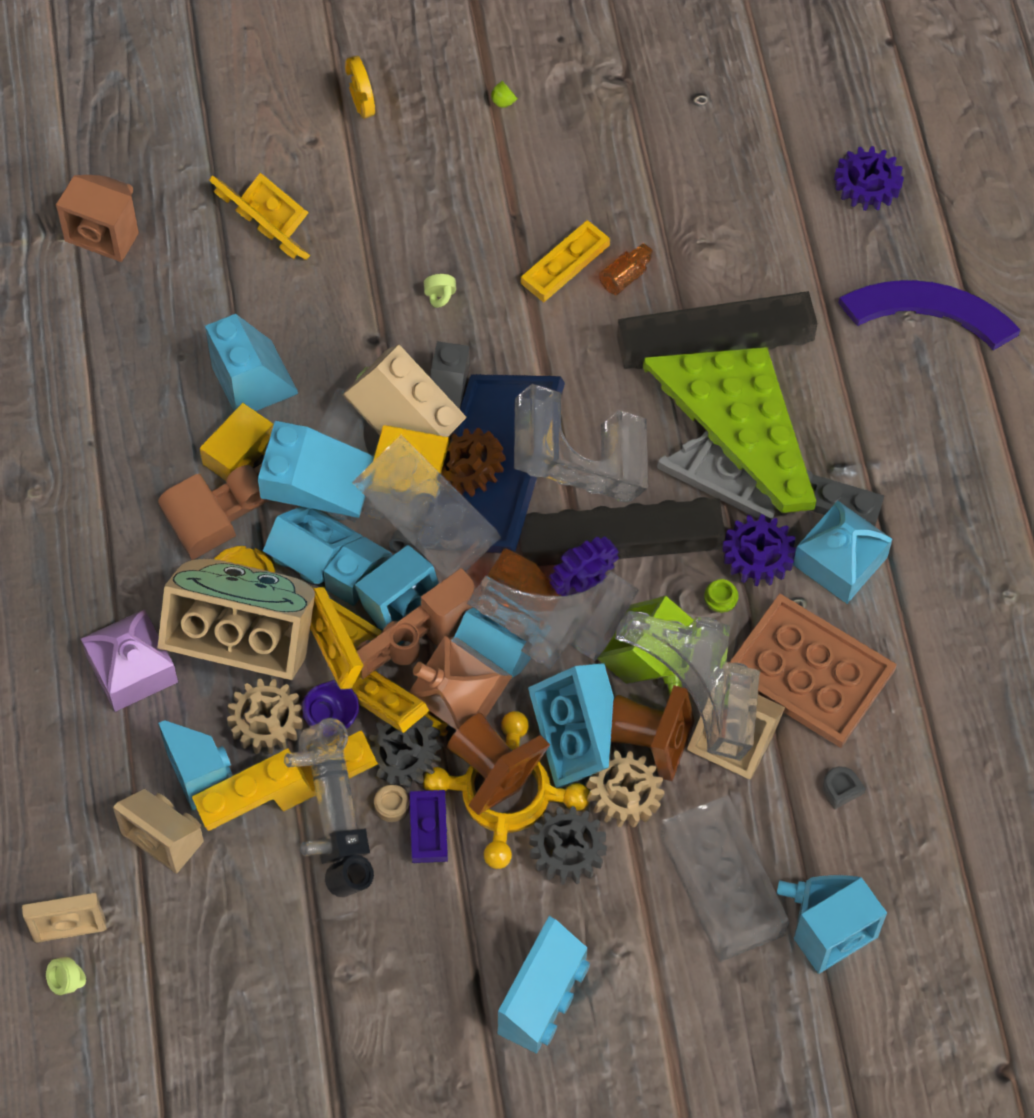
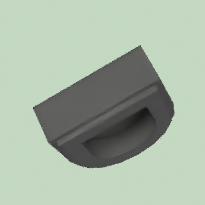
M838 766L832 768L826 773L823 781L824 794L834 809L863 795L866 790L858 776L847 767Z

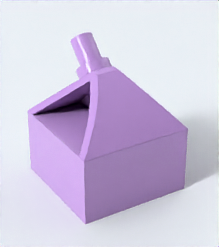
M145 609L81 638L86 657L115 712L178 683L174 664L167 651L157 649L159 636Z

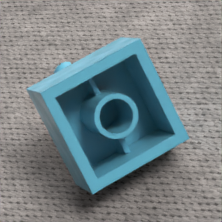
M837 501L796 548L793 566L847 604L887 559L893 539Z
M828 875L811 877L806 882L799 881L798 884L781 880L778 883L777 895L795 898L794 902L801 903L794 940L818 974L878 938L887 912L862 877Z

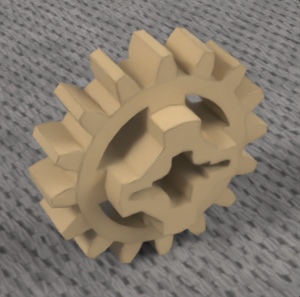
M258 679L257 687L252 688L248 683L244 684L246 693L243 695L235 692L234 699L237 704H228V711L231 716L227 717L228 726L233 728L231 730L233 739L241 738L240 742L243 749L252 744L255 754H258L262 747H267L268 753L273 754L275 745H279L280 748L285 750L287 748L285 740L289 738L296 741L297 733L295 729L303 728V721L300 718L303 716L302 705H298L300 703L298 694L290 695L288 684H285L280 689L277 688L276 679H272L269 686H264L262 679ZM250 705V710L244 714L245 709ZM287 719L285 725L281 727V722Z
M614 751L611 760L609 759V768L592 774V777H589L586 787L592 790L589 792L587 800L597 802L593 811L598 813L603 810L606 813L604 817L606 823L613 817L617 819L618 827H622L625 820H628L633 828L637 826L640 819L645 823L649 821L652 813H656L660 807L659 801L662 799L664 791L658 787L663 782V778L653 776L657 767L655 765L646 767L644 765L646 761L645 756L640 757L637 761L633 759L632 751H628L625 758H622L618 751ZM611 772L610 780L603 784L604 777ZM647 794L646 801L639 806L640 798Z

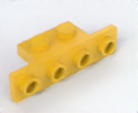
M260 173L241 197L213 175L210 177L209 181L216 186L213 192L227 203L233 200L238 205L235 211L249 222L254 218L260 223L257 229L267 238L273 240L276 237L280 240L282 244L279 248L293 259L297 255L305 260L311 256L290 238L309 212L269 178Z

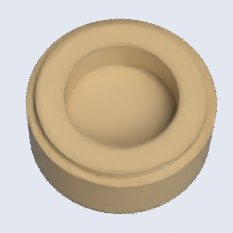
M386 785L380 788L374 798L376 814L387 822H397L403 819L410 809L409 795L406 790L398 785Z

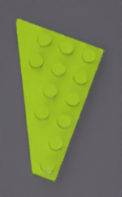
M767 347L644 358V372H650L662 384L661 389L675 400L676 405L692 421L697 420L709 432L708 438L722 448L723 453L739 470H746L757 482L756 487L771 499V503L781 513L814 510L816 498Z

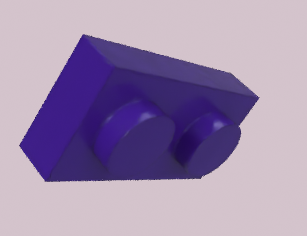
M445 790L410 791L412 863L448 862Z

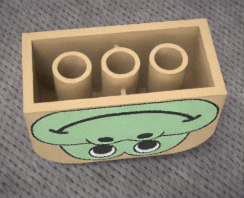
M196 559L185 562L164 586L157 649L292 680L306 659L315 591L309 584L300 579L226 561Z

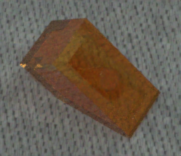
M504 548L488 573L485 593L544 624L561 599V595H558L549 583V579L534 562L507 548Z

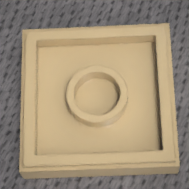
M96 893L22 905L23 918L36 943L107 930L105 916Z

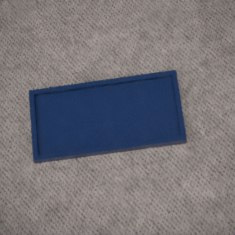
M471 374L460 411L467 418L452 434L455 433L458 437L463 436L464 429L467 428L471 434L477 428H481L484 434L490 431L503 447L502 452L506 460L500 462L504 471L500 473L495 472L494 476L497 482L492 483L488 481L486 483L487 490L483 492L480 488H477L472 497L467 491L461 497H458L454 491L449 494L438 483L434 501L430 503L418 541L423 549L515 554L565 383L561 376Z

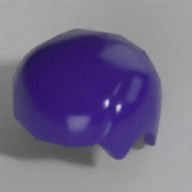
M336 680L316 685L307 692L302 702V714L311 730L325 736L335 735L349 728L359 713L358 697L353 689H340Z

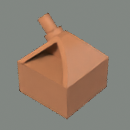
M74 175L56 204L65 242L122 262L139 234L131 196L133 187L130 184L106 176Z
M444 636L428 663L425 665L418 662L414 666L413 674L418 678L409 693L424 701L430 712L458 730L469 718L478 713H482L485 718L487 717L512 678V675L459 638Z

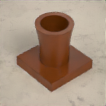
M674 685L664 711L637 703L622 695H617L613 700L611 742L651 748L659 777L668 781H673L695 722L687 688Z
M478 713L469 718L453 734L447 744V749L467 762L485 778V781L468 805L477 815H480L520 791L550 744L539 735L512 750L495 732L484 715Z

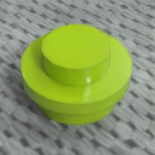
M718 579L706 587L704 600L711 610L719 613L728 612L738 602V591L730 581Z

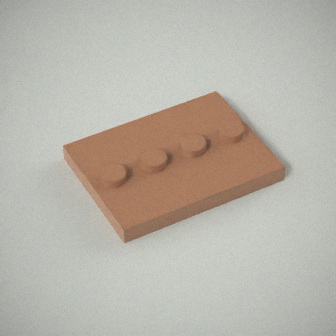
M779 593L726 666L723 675L741 687L784 706L783 713L842 748L894 673L897 664Z

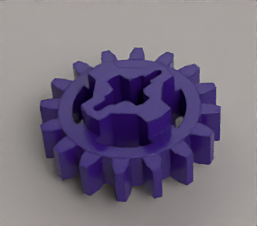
M874 146L870 147L869 152H864L862 147H858L856 155L848 151L845 159H839L838 167L835 170V190L842 191V200L851 198L852 207L861 203L865 211L869 205H873L876 210H880L881 202L887 206L891 205L892 198L899 197L904 177L901 176L902 166H895L897 158L895 156L889 159L886 158V150H882L879 154L875 153Z
M764 514L760 515L759 521H754L751 515L747 516L745 524L738 520L735 521L734 529H728L726 532V541L723 542L722 552L725 553L724 564H732L731 575L740 572L742 574L741 582L745 583L748 578H752L754 586H758L761 579H765L766 583L770 586L773 583L774 576L783 580L786 570L791 571L793 568V559L796 553V548H794L795 536H787L789 527L787 525L781 528L777 527V518L772 519L770 523L765 522Z
M606 536L602 539L595 537L592 542L586 540L582 545L569 549L563 554L561 558L563 562L553 568L555 572L549 576L551 579L549 583L562 598L568 595L572 598L577 592L583 594L588 589L596 585L599 586L606 580L607 575L605 573L615 567L613 563L619 559L617 555L619 551Z

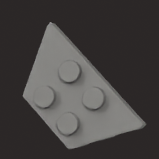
M708 431L704 432L700 438L692 439L683 444L680 451L668 458L664 455L659 459L657 469L758 519L761 514H764L765 522L770 523L774 518V505L771 503V499L756 487L757 482L745 469L739 470L723 453L722 448L708 438Z

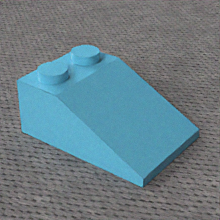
M275 421L258 476L260 497L262 499L360 518L374 456L309 427Z
M605 664L574 666L528 687L540 734L550 744L546 750V755L555 788L564 787L609 768L614 696Z

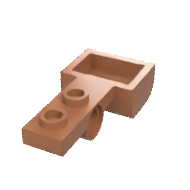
M262 464L255 468L250 465H244L235 469L227 477L226 484L213 491L210 490L201 474H195L169 488L160 496L158 500L160 509L191 560L236 537L231 522L270 501L260 497L258 476Z
M460 568L421 596V605L401 620L390 622L383 629L382 633L372 641L366 640L356 648V651L364 666L358 676L363 680L390 659L398 665L412 664L419 657V638L425 634L437 647L444 636L454 637L465 612L474 607V583L470 576ZM400 641H408L411 643L408 646L397 645V643Z

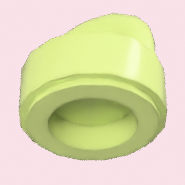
M435 274L424 280V293L429 296L433 307L439 308L448 303L451 295L456 292V281L451 275Z
M69 957L51 960L46 969L47 984L57 995L75 992L77 988H81L86 984L85 973Z

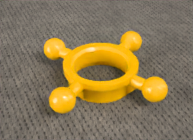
M511 711L503 717L501 729L506 735L505 743L512 750L518 748L520 738L528 731L529 722L523 713ZM540 762L532 771L538 785L535 798L527 807L514 813H499L488 809L477 815L468 806L476 794L475 784L480 775L471 766L465 775L459 777L450 776L446 770L440 767H433V774L425 772L423 775L424 782L422 784L426 791H462L463 802L470 816L479 825L494 831L493 840L485 847L483 853L486 864L493 869L505 868L511 861L512 851L509 845L506 844L508 833L518 832L535 824L545 813L549 801L564 803L568 809L574 806L576 811L584 810L590 803L587 800L590 791L583 784L573 783L567 786L566 789L551 786L547 772Z

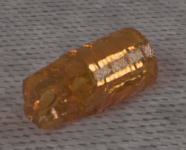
M643 243L630 253L626 251L599 273V279L603 287L613 295L621 293L646 271V265L651 261L653 250Z

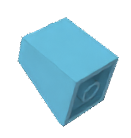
M233 314L205 326L212 369L234 411L242 403L257 411L298 394V390L272 341L237 314Z

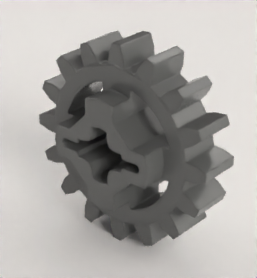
M424 716L404 733L388 723L386 725L377 723L376 727L380 731L379 734L369 736V739L375 742V746L371 747L378 762V765L372 767L378 770L376 775L385 781L387 780V783L392 785L401 784L408 788L412 785V779L420 784L423 783L424 777L422 774L424 772L433 774L434 770L430 765L432 762H441V758L435 755V752L443 748V744L435 740L441 732L432 727L433 721ZM398 746L405 748V746L411 747L412 750H400L398 749Z
M574 806L570 808L569 814H564L561 807H557L555 817H552L547 812L543 814L544 825L535 822L534 832L536 834L530 835L529 845L533 846L530 849V858L538 859L536 862L537 871L544 870L545 868L548 870V880L558 875L562 885H565L567 877H572L573 881L579 884L581 874L584 873L588 878L593 877L592 866L601 869L603 859L600 856H606L607 846L602 844L606 841V832H597L600 828V821L597 819L589 822V812L587 810L581 816H578ZM584 833L590 838L592 848L589 847L588 842L584 841ZM544 842L547 843L549 849L553 850L551 858L545 850ZM569 842H571V843L574 844V845H569V846L567 847V849L562 847V845H563V846H567V845L569 844Z

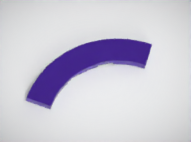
M918 280L882 282L854 290L840 297L838 302L857 326L879 317L893 315L898 311H916L915 314L939 318L945 316L962 323V327L977 335L993 351L1018 337L1020 329L1010 318L985 300L955 287L935 282Z

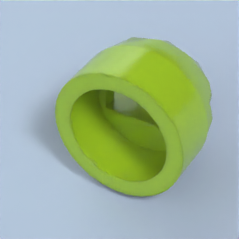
M502 80L491 92L492 101L500 108H507L518 100Z

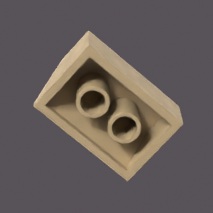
M399 344L385 350L342 394L379 435H381L383 425L448 437L467 418Z

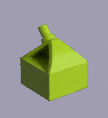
M667 596L631 604L597 659L604 663L609 670L626 684L663 678L664 685L668 684L670 696L673 686L682 687L681 682L685 681L684 674L689 669L692 657L696 621Z

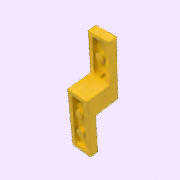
M360 730L299 762L289 748L192 796V799L205 828L210 831L272 799L275 800L284 812L326 791L325 782L317 781L316 776L320 774H316L318 771L314 767L325 760H341L343 762V765L340 767L344 768L341 771L345 772V776L338 778L339 784L378 765V762L363 731Z

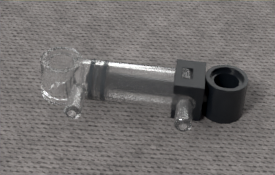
M327 718L306 728L302 732L300 737L302 752L287 753L284 757V763L287 767L311 765L324 837L314 841L302 842L300 851L304 856L320 854L322 864L334 863L326 871L325 883L333 895L344 898L367 889L373 882L374 870L368 859L363 857L370 853L366 828H358L344 748L348 742V733L341 721L335 718ZM347 871H348V872L350 873V875H351L352 882H351L350 879L348 878Z

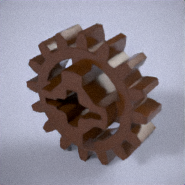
M468 428L464 429L463 436L458 437L455 433L452 434L453 441L446 449L447 452L439 484L444 487L447 493L450 494L454 491L458 497H461L465 491L472 497L477 488L485 492L488 481L492 483L497 482L494 476L495 472L500 473L504 471L500 462L506 460L502 452V445L490 431L484 434L481 428H477L473 434L470 433Z

